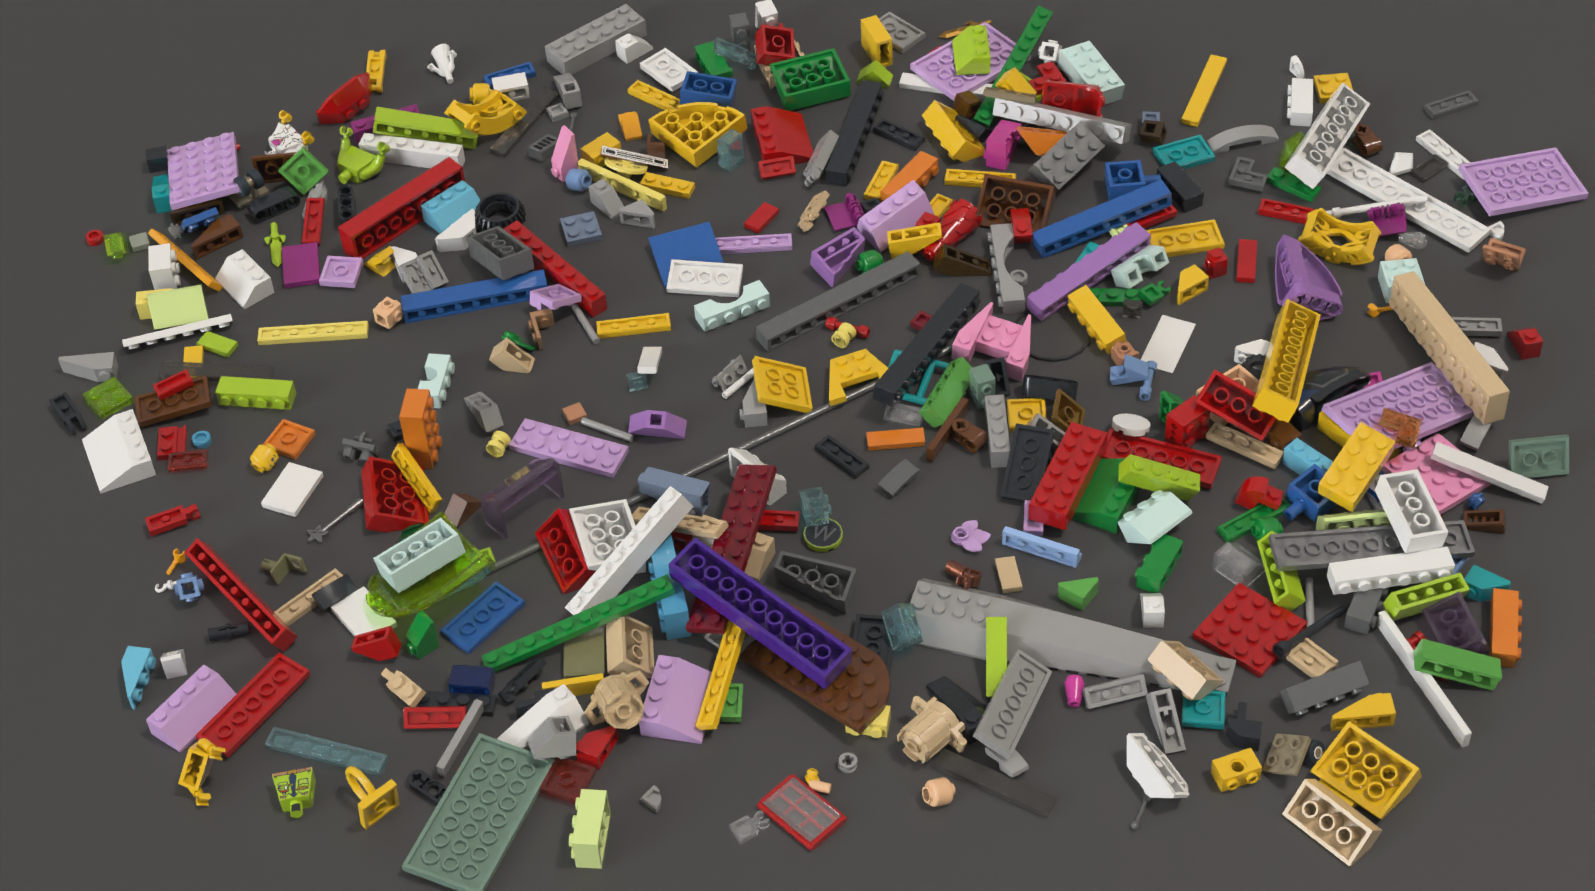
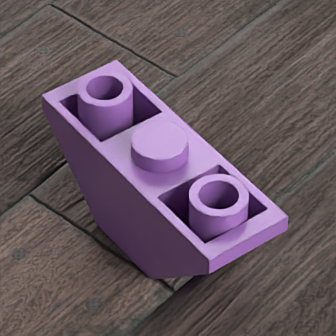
M646 410L630 415L628 433L632 435L685 439L687 420L666 411Z

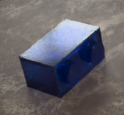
M453 665L448 682L449 691L454 693L492 695L496 681L494 669L487 666Z

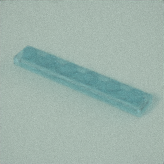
M273 727L265 742L266 748L345 768L354 766L362 772L381 776L389 760L386 754L278 727Z

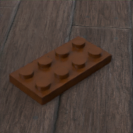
M207 376L192 379L195 385L161 401L156 391L135 396L139 427L211 407L212 400Z

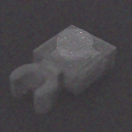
M761 810L756 812L752 819L746 815L731 823L729 828L739 843L743 844L759 835V829L767 828L770 825V821L768 818L763 821L760 820L764 817V812Z

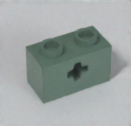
M987 364L969 369V395L977 410L985 408V396L995 395L996 379Z

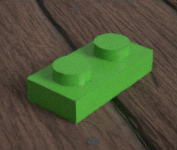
M743 683L730 684L720 717L721 722H742Z

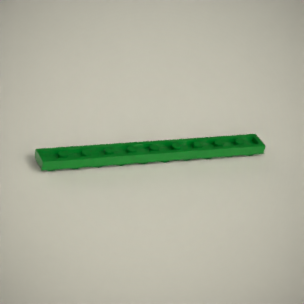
M1039 5L1037 6L992 88H997L995 84L1005 72L1015 67L1021 72L1053 15L1052 11ZM986 97L973 121L988 128L990 127L995 118V115H992L995 98Z
M668 574L482 655L487 673L489 675L675 594Z

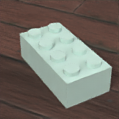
M1090 41L1060 50L1058 66L1072 83L1099 85L1101 91H1103V97H1105V105L1122 99L1125 84Z
M439 518L373 559L381 576L399 593L419 580L424 579L432 572L442 568L450 561L457 559L466 551L459 534L442 518Z

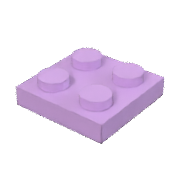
M327 256L319 279L320 286L355 288L363 266V259L359 257Z

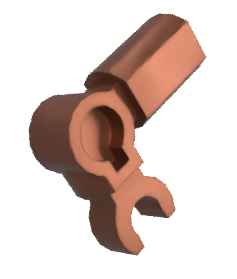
M953 559L949 560L945 566V573L956 577L955 585L962 584L965 590H968L970 587L979 586L982 577L980 571L969 569V567Z

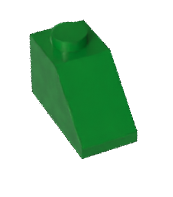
M1165 390L1161 391L1159 418L1165 425L1167 414L1184 402L1180 396Z
M421 610L405 635L408 652L411 655L415 654L419 659H422L439 647L434 621Z

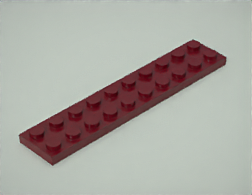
M775 465L738 466L721 520L727 521L729 526L718 539H714L711 548L743 572H745L777 472ZM696 596L689 615V622H687L685 629L688 633L725 634L729 619Z

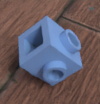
M192 572L181 574V578L176 580L177 584H174L176 596L179 595L180 600L186 599V602L198 600V596L202 594L201 590H204L202 578L199 579L198 574L193 575ZM187 583H192L194 588L192 590L187 589Z

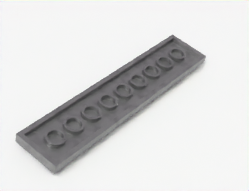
M1464 520L1445 521L1444 524L1448 530V535L1443 547H1448L1452 559L1474 557L1475 550ZM1392 525L1270 534L1268 538L1278 571L1328 568L1329 563L1405 553Z

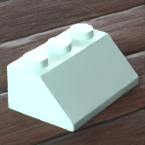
M1162 490L1154 492L1147 501L1139 503L1135 510L1125 513L1123 515L1124 518L1117 523L1128 543L1152 544L1191 515L1192 510L1172 492H1162Z

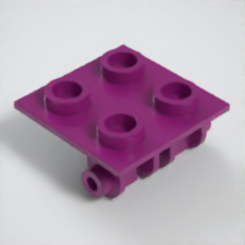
M852 193L846 194L845 202L824 207L834 231L858 226L859 218L865 215L859 200Z
M1398 202L1390 204V206L1387 204V209H1384V206L1381 205L1382 210H1380V207H1371L1367 210L1369 221H1373L1382 232L1379 237L1407 232L1404 203L1400 204Z

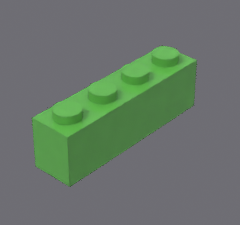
M963 357L949 363L919 411V414L933 428L943 425L960 399L966 395L965 391L969 387V369L972 366Z
M1421 639L1413 651L1414 667L1419 672L1492 691L1502 679L1500 659L1426 639Z

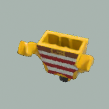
M205 738L199 739L198 742L188 749L178 784L189 789L192 795L196 797V805L209 806L208 800L211 799L210 793H203L200 787L209 775L213 759L222 761L221 754L226 751L225 748L217 747Z

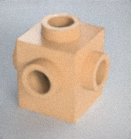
M386 297L373 309L375 322L388 329H391L403 317L401 303L389 297Z

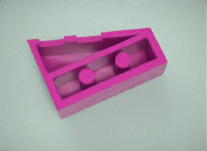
M1001 120L986 140L984 159H986L987 167L1001 170L1007 169L1021 138V135L1016 130L1017 126H1021L1020 123Z

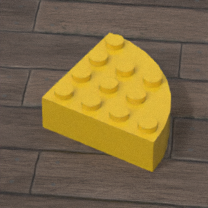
M711 102L678 105L676 109L664 110L648 119L651 134L666 143L668 147L696 168L748 129L745 114L728 106L726 108L721 107L717 103Z

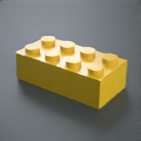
M1360 422L1319 482L1318 493L1353 512L1393 453L1395 441Z

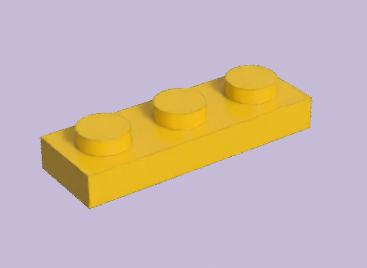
M648 172L645 173L640 182L641 185L656 192L686 199L690 198L695 189V182Z

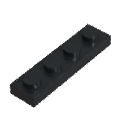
M425 691L426 694L416 705V707L467 706L468 712L474 700L478 699L483 701L484 711L481 716L493 717L497 697L496 695Z

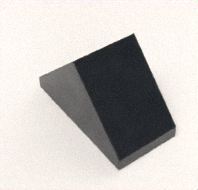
M1004 357L985 360V364L989 366L996 379L995 395L1011 394Z

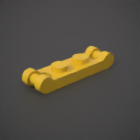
M369 50L366 72L369 73L371 82L374 84L372 85V91H377V93L383 92L385 61L387 59L386 50H380V52Z

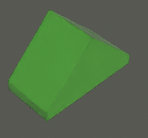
M1098 577L1059 582L1058 598L1083 611L1098 593L1099 579Z

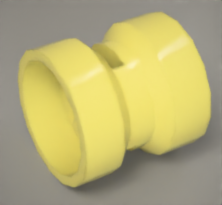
M842 323L838 331H835L831 336V339L837 347L846 348L857 332L851 324Z
M495 431L491 441L486 445V451L493 457H502L505 448L511 442L510 437L502 431Z

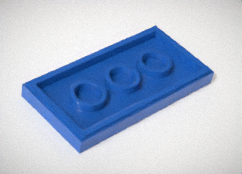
M496 581L444 626L440 633L470 655L524 607L525 600Z

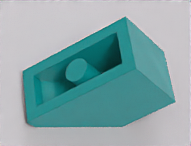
M1476 565L1472 566L1464 578L1470 589L1465 596L1478 602L1491 600L1494 588L1509 590L1511 581Z

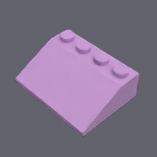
M658 655L644 702L643 716L639 722L641 735L702 744L706 730H699L696 727V722L712 672L678 657Z

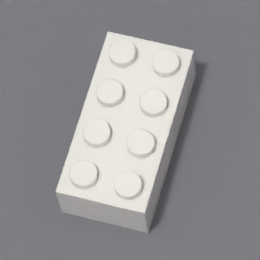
M1418 469L1380 475L1375 492L1404 552L1409 553L1443 547L1448 530Z

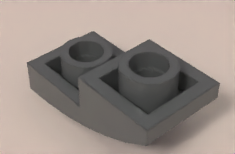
M904 459L878 484L892 497H895L905 484H910L920 470L907 459Z

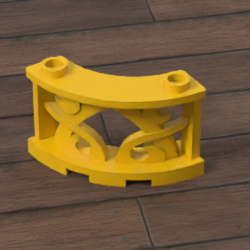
M495 89L487 98L476 105L464 104L453 100L444 113L452 119L465 123L464 128L473 133L492 135L514 126L525 116L527 111Z
M1323 208L1308 213L1302 236H1299L1298 241L1314 255L1318 254L1324 257L1325 261L1335 264L1344 262L1351 263V265H1362L1373 262V251L1377 239L1382 233L1373 221L1365 223L1341 221L1328 214ZM1336 235L1345 237L1350 243L1342 246L1335 245L1329 237Z

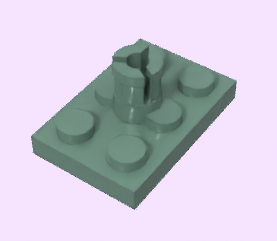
M1564 434L1509 440V471L1526 478L1569 474V436Z

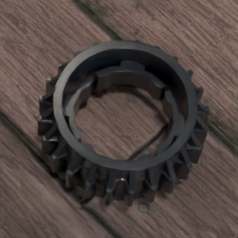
M497 192L489 194L480 200L475 209V223L479 232L496 226L504 229L515 221H519L522 225L526 222L524 205L509 193ZM495 213H512L511 216L504 219H488L490 215Z

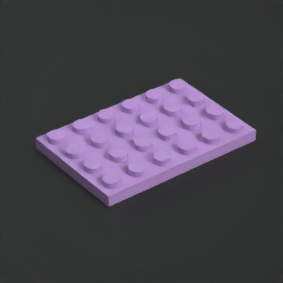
M984 22L981 25H986L991 56L989 74L956 75L952 41L910 64V69L954 101L956 93L968 90L974 92L995 80L1016 43Z
M234 132L223 133L213 138L208 137L202 141L190 142L187 145L175 146L167 150L170 184L169 196L172 210L240 192L239 186L233 180L239 176Z
M1556 147L1460 164L1458 169L1489 216L1587 199L1589 194Z

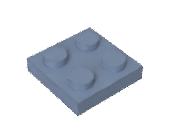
M594 211L560 218V224L568 247L603 240Z

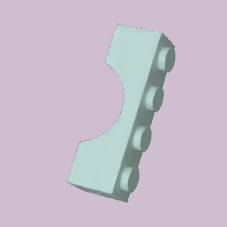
M758 280L743 286L742 296L734 302L717 303L709 299L694 305L695 319L704 332L770 307V296L764 285Z

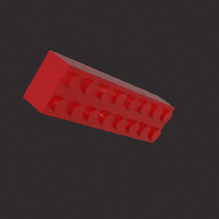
M448 157L340 225L338 229L344 253L349 257L364 259L422 222L421 205L462 180L465 182L463 167Z

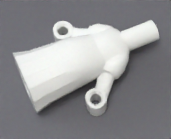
M440 44L431 51L438 68L432 63L427 68L431 72L435 71L440 76L446 77L447 83L451 84L454 82L452 73L455 68L454 58L457 56V53L454 50H450L449 45Z

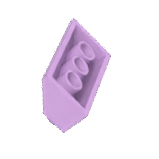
M912 180L859 218L857 229L879 253H882L889 248L887 231L915 227L916 222L924 212L933 215L934 212L926 193Z
M203 665L146 719L150 732L181 753L196 739L195 735L236 693L217 672Z

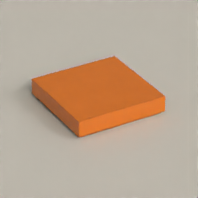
M282 419L263 445L271 444L277 449V454L296 460L316 433L314 429Z

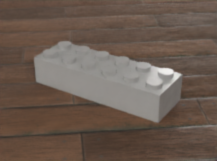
M624 4L546 45L547 62L561 74L570 73L573 75L616 52L615 40L629 33L639 38L645 37L647 35L646 21L631 7Z

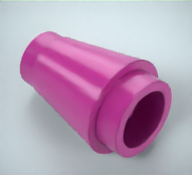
M1069 675L1064 682L1068 706L1079 707L1083 694L1082 688H1084L1085 682L1079 675Z

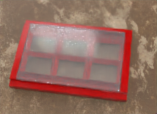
M794 774L784 779L757 804L761 811L810 851L815 850L847 821V817Z

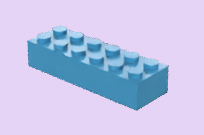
M671 533L650 556V560H647L648 571L650 574H653L650 575L651 581L668 574L675 590V594L656 601L661 632H666L667 640L691 636V633H688L685 629L687 622H689V614L683 586L673 580L669 574L668 564L676 557Z

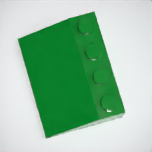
M834 48L770 64L780 100L787 111L851 96L850 79Z
M1125 458L1101 459L1072 519L1117 534L1120 529L1117 522L1124 518L1123 515L1129 512L1141 490L1140 487L1119 482V464Z

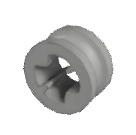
M843 753L840 755L838 763L840 771L852 773L856 770L857 757L853 753ZM845 761H849L851 765H846Z

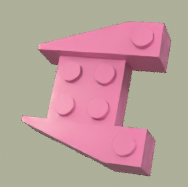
M990 302L958 332L952 344L951 358L956 360L963 357L970 363L975 351L996 358L1004 357L1007 376L1022 382L1029 363L1031 315L1028 314L1022 326L992 316L993 303Z

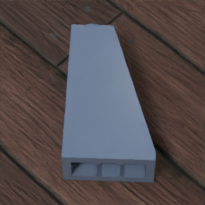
M648 467L644 473L642 472L639 475V492L659 500L671 486L694 506L689 511L691 515L702 517L710 505V483L707 481Z

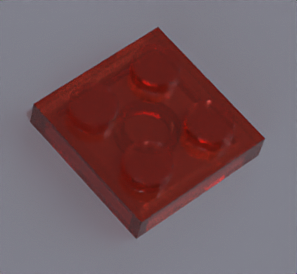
M556 757L539 787L540 793L575 804L576 798L580 797L581 789H587L596 774V768L567 758L561 759Z

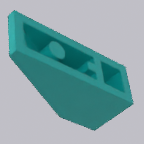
M168 174L154 176L152 181V197L157 214L172 211Z

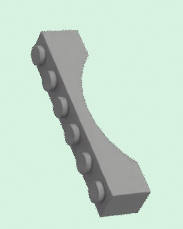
M1012 223L990 225L987 240L988 243H991L989 245L990 256H993L991 258L992 269L995 268L993 271L994 281L998 282L995 284L996 294H1000L998 296V307H1002L1003 314L1022 313L1025 311L1023 287L1009 275L1005 267V260L1014 249Z

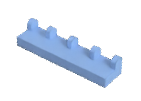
M1007 526L1002 531V545L1077 568L1081 560L1082 553H1080V549Z

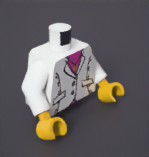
M284 110L280 111L279 118L281 122L278 123L272 136L268 138L270 148L265 150L264 154L297 152L302 146L308 150L307 144H312L314 137L308 131H304L300 135L289 124L285 125L292 120V116Z

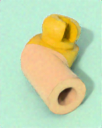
M809 768L805 775V780L809 787L814 791L830 794L832 784L820 781L817 776V769Z

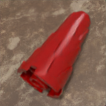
M960 198L959 201L955 199L940 222L942 238L923 249L924 257L929 261H933V257L943 244L954 247L973 230L977 229L982 223L981 214L978 217L976 215L977 208L964 199Z

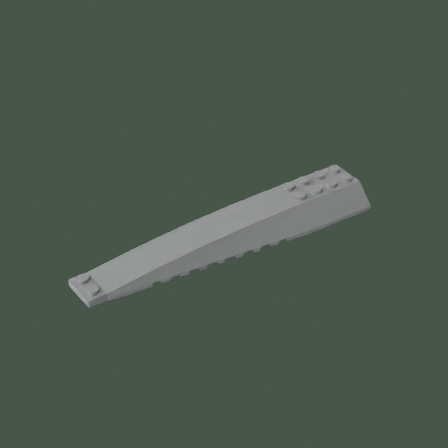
M926 578L918 580L906 613L902 634V642L986 660V617H1007V661H1011L1016 650L1020 649L1045 667L1057 668L1060 672L1070 670L1078 672L1079 675L1087 676V673L1099 675V678L1106 679L1107 676L1121 679L1144 674L1146 685L1154 683L1159 684V687L1181 690L1168 683L1167 677L1163 673L1156 672L1152 668L1153 664L1148 661V658L1162 640L1159 638L1076 617L1007 596L972 588L965 590L963 586ZM1186 647L1224 680L1213 691H1226L1225 697H1228L1236 660Z

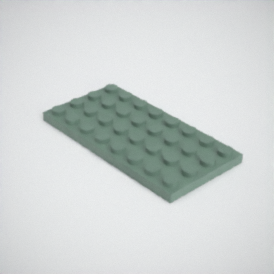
M479 733L405 859L402 870L457 891H485L553 770L555 760L551 758L548 760L534 759L531 751Z

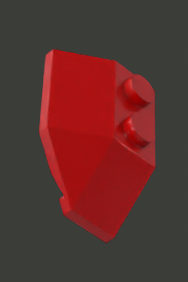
M368 72L355 75L328 96L321 107L315 112L320 124L346 123L370 104L372 82Z

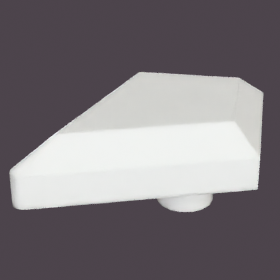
M1396 152L1389 173L1397 176L1413 171V153Z

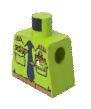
M308 767L272 774L282 810L284 812L290 811V815L293 818L303 816V809L313 806L316 785L313 768Z

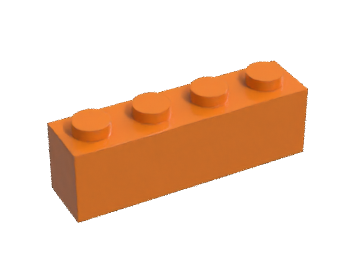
M920 151L880 191L881 203L912 180L921 188L926 186L928 181L933 176H936L939 171L938 158Z
M1494 588L1490 609L1489 656L1500 659L1501 667L1515 668L1516 660L1521 658V648H1518V644L1521 643L1522 632H1519L1518 628H1521L1522 616L1518 615V612H1521L1522 600L1519 599V591Z

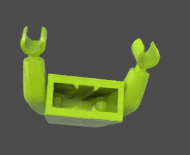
M341 126L340 134L343 135V138L341 139L337 159V167L340 171L338 179L343 184H346L349 180L362 183L382 170L386 158L385 153L390 151V146L386 145L385 142H378L377 150L380 153H377L375 156L350 145L349 137L353 134V130L348 127L345 133L346 127Z

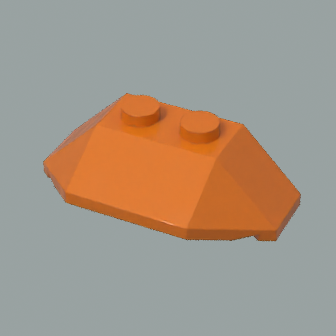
M1017 126L1016 128L1032 151L1039 156L1046 154L1068 133L1061 130Z

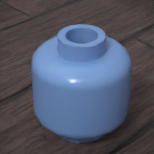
M572 168L568 171L565 181L568 189L584 192L591 185L592 178L587 170Z

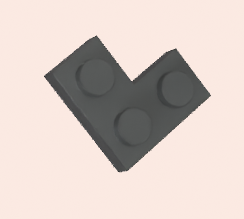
M1238 156L1228 184L1263 192L1268 175L1252 172L1255 160Z

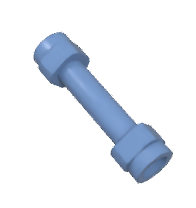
M1147 361L1149 364V379L1144 380L1139 393V398L1143 401H1148L1151 397V383L1153 375L1157 371V363L1155 361Z

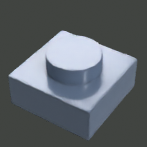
M1143 111L1142 124L1144 120L1160 121V112Z

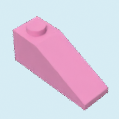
M565 125L561 127L551 159V172L554 177H558L562 182L565 181L569 170L578 168L575 135Z

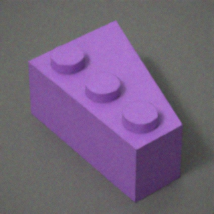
M853 227L813 250L810 265L833 288L855 263L858 254L864 252L865 238Z

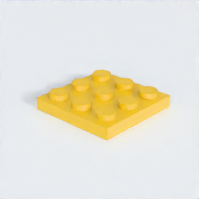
M758 356L753 358L752 364L758 402L804 413L812 411L813 407L806 367Z

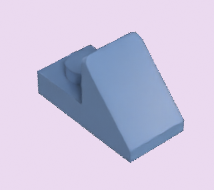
M1128 354L1124 356V365L1110 367V382L1112 386L1149 379V364Z

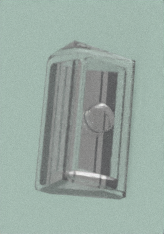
M896 403L893 408L886 405L883 420L920 427L923 417L919 414L921 408Z

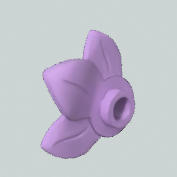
M970 520L954 529L951 533V540L957 545H962L968 551L980 552L982 551V544L990 539L991 534L977 529V520Z

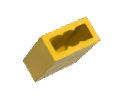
M877 15L861 19V43L871 61L877 60L884 67L893 65L892 38Z

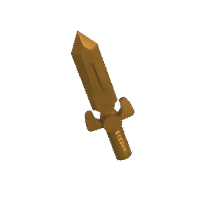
M970 20L965 23L966 26L942 32L938 37L949 38L956 36L967 27L981 25L984 22L992 25L991 20L978 23Z

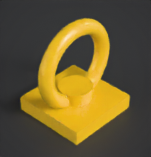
M354 766L346 768L345 775L347 781L361 800L358 803L360 823L367 830L399 806L397 784L391 779L380 788L375 789L370 780L358 768ZM358 781L363 785V787H364L365 790L367 791L368 795H367V794L365 793V791L361 788V786L359 785Z

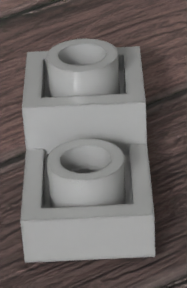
M1473 415L1459 444L1478 451L1492 423L1483 425L1479 418Z
M988 746L985 747L986 754L999 762L1000 770L1010 777L1018 776L1029 769L1027 762L1016 750L1007 760Z

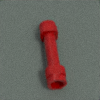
M828 317L825 327L835 331L843 322H839L838 318ZM862 324L860 327L852 325L856 329L858 337H869V327Z

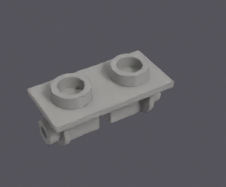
M739 355L736 359H732L722 372L713 377L712 384L715 387L721 386L724 392L748 370L742 356Z

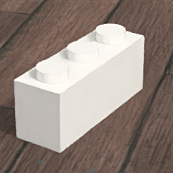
M1292 78V84L1288 85L1287 95H1291L1288 96L1287 107H1290L1287 109V118H1290V125L1311 126L1313 115V79Z

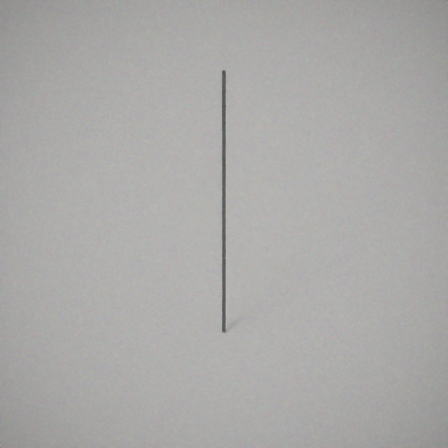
M952 344L941 349L936 359L951 353ZM879 379L846 394V402L830 406L829 402L735 448L749 450L874 390V385ZM728 451L680 475L692 477L729 459ZM639 493L627 499L628 506L630 507L650 496ZM539 542L532 544L413 601L412 605L417 609L542 548Z

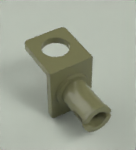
M286 553L277 562L267 558L261 562V569L270 572L274 583L277 585L281 583L291 569L304 573L308 571L301 557ZM293 560L298 562L300 566H297Z

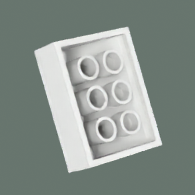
M133 409L112 416L82 439L100 493L156 475Z
M626 499L569 509L587 567L590 570L597 571L636 526ZM646 562L637 573L646 572Z

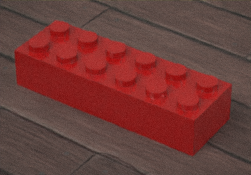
M1074 422L1070 423L1029 503L1030 520L1066 531L1107 449L1108 432Z

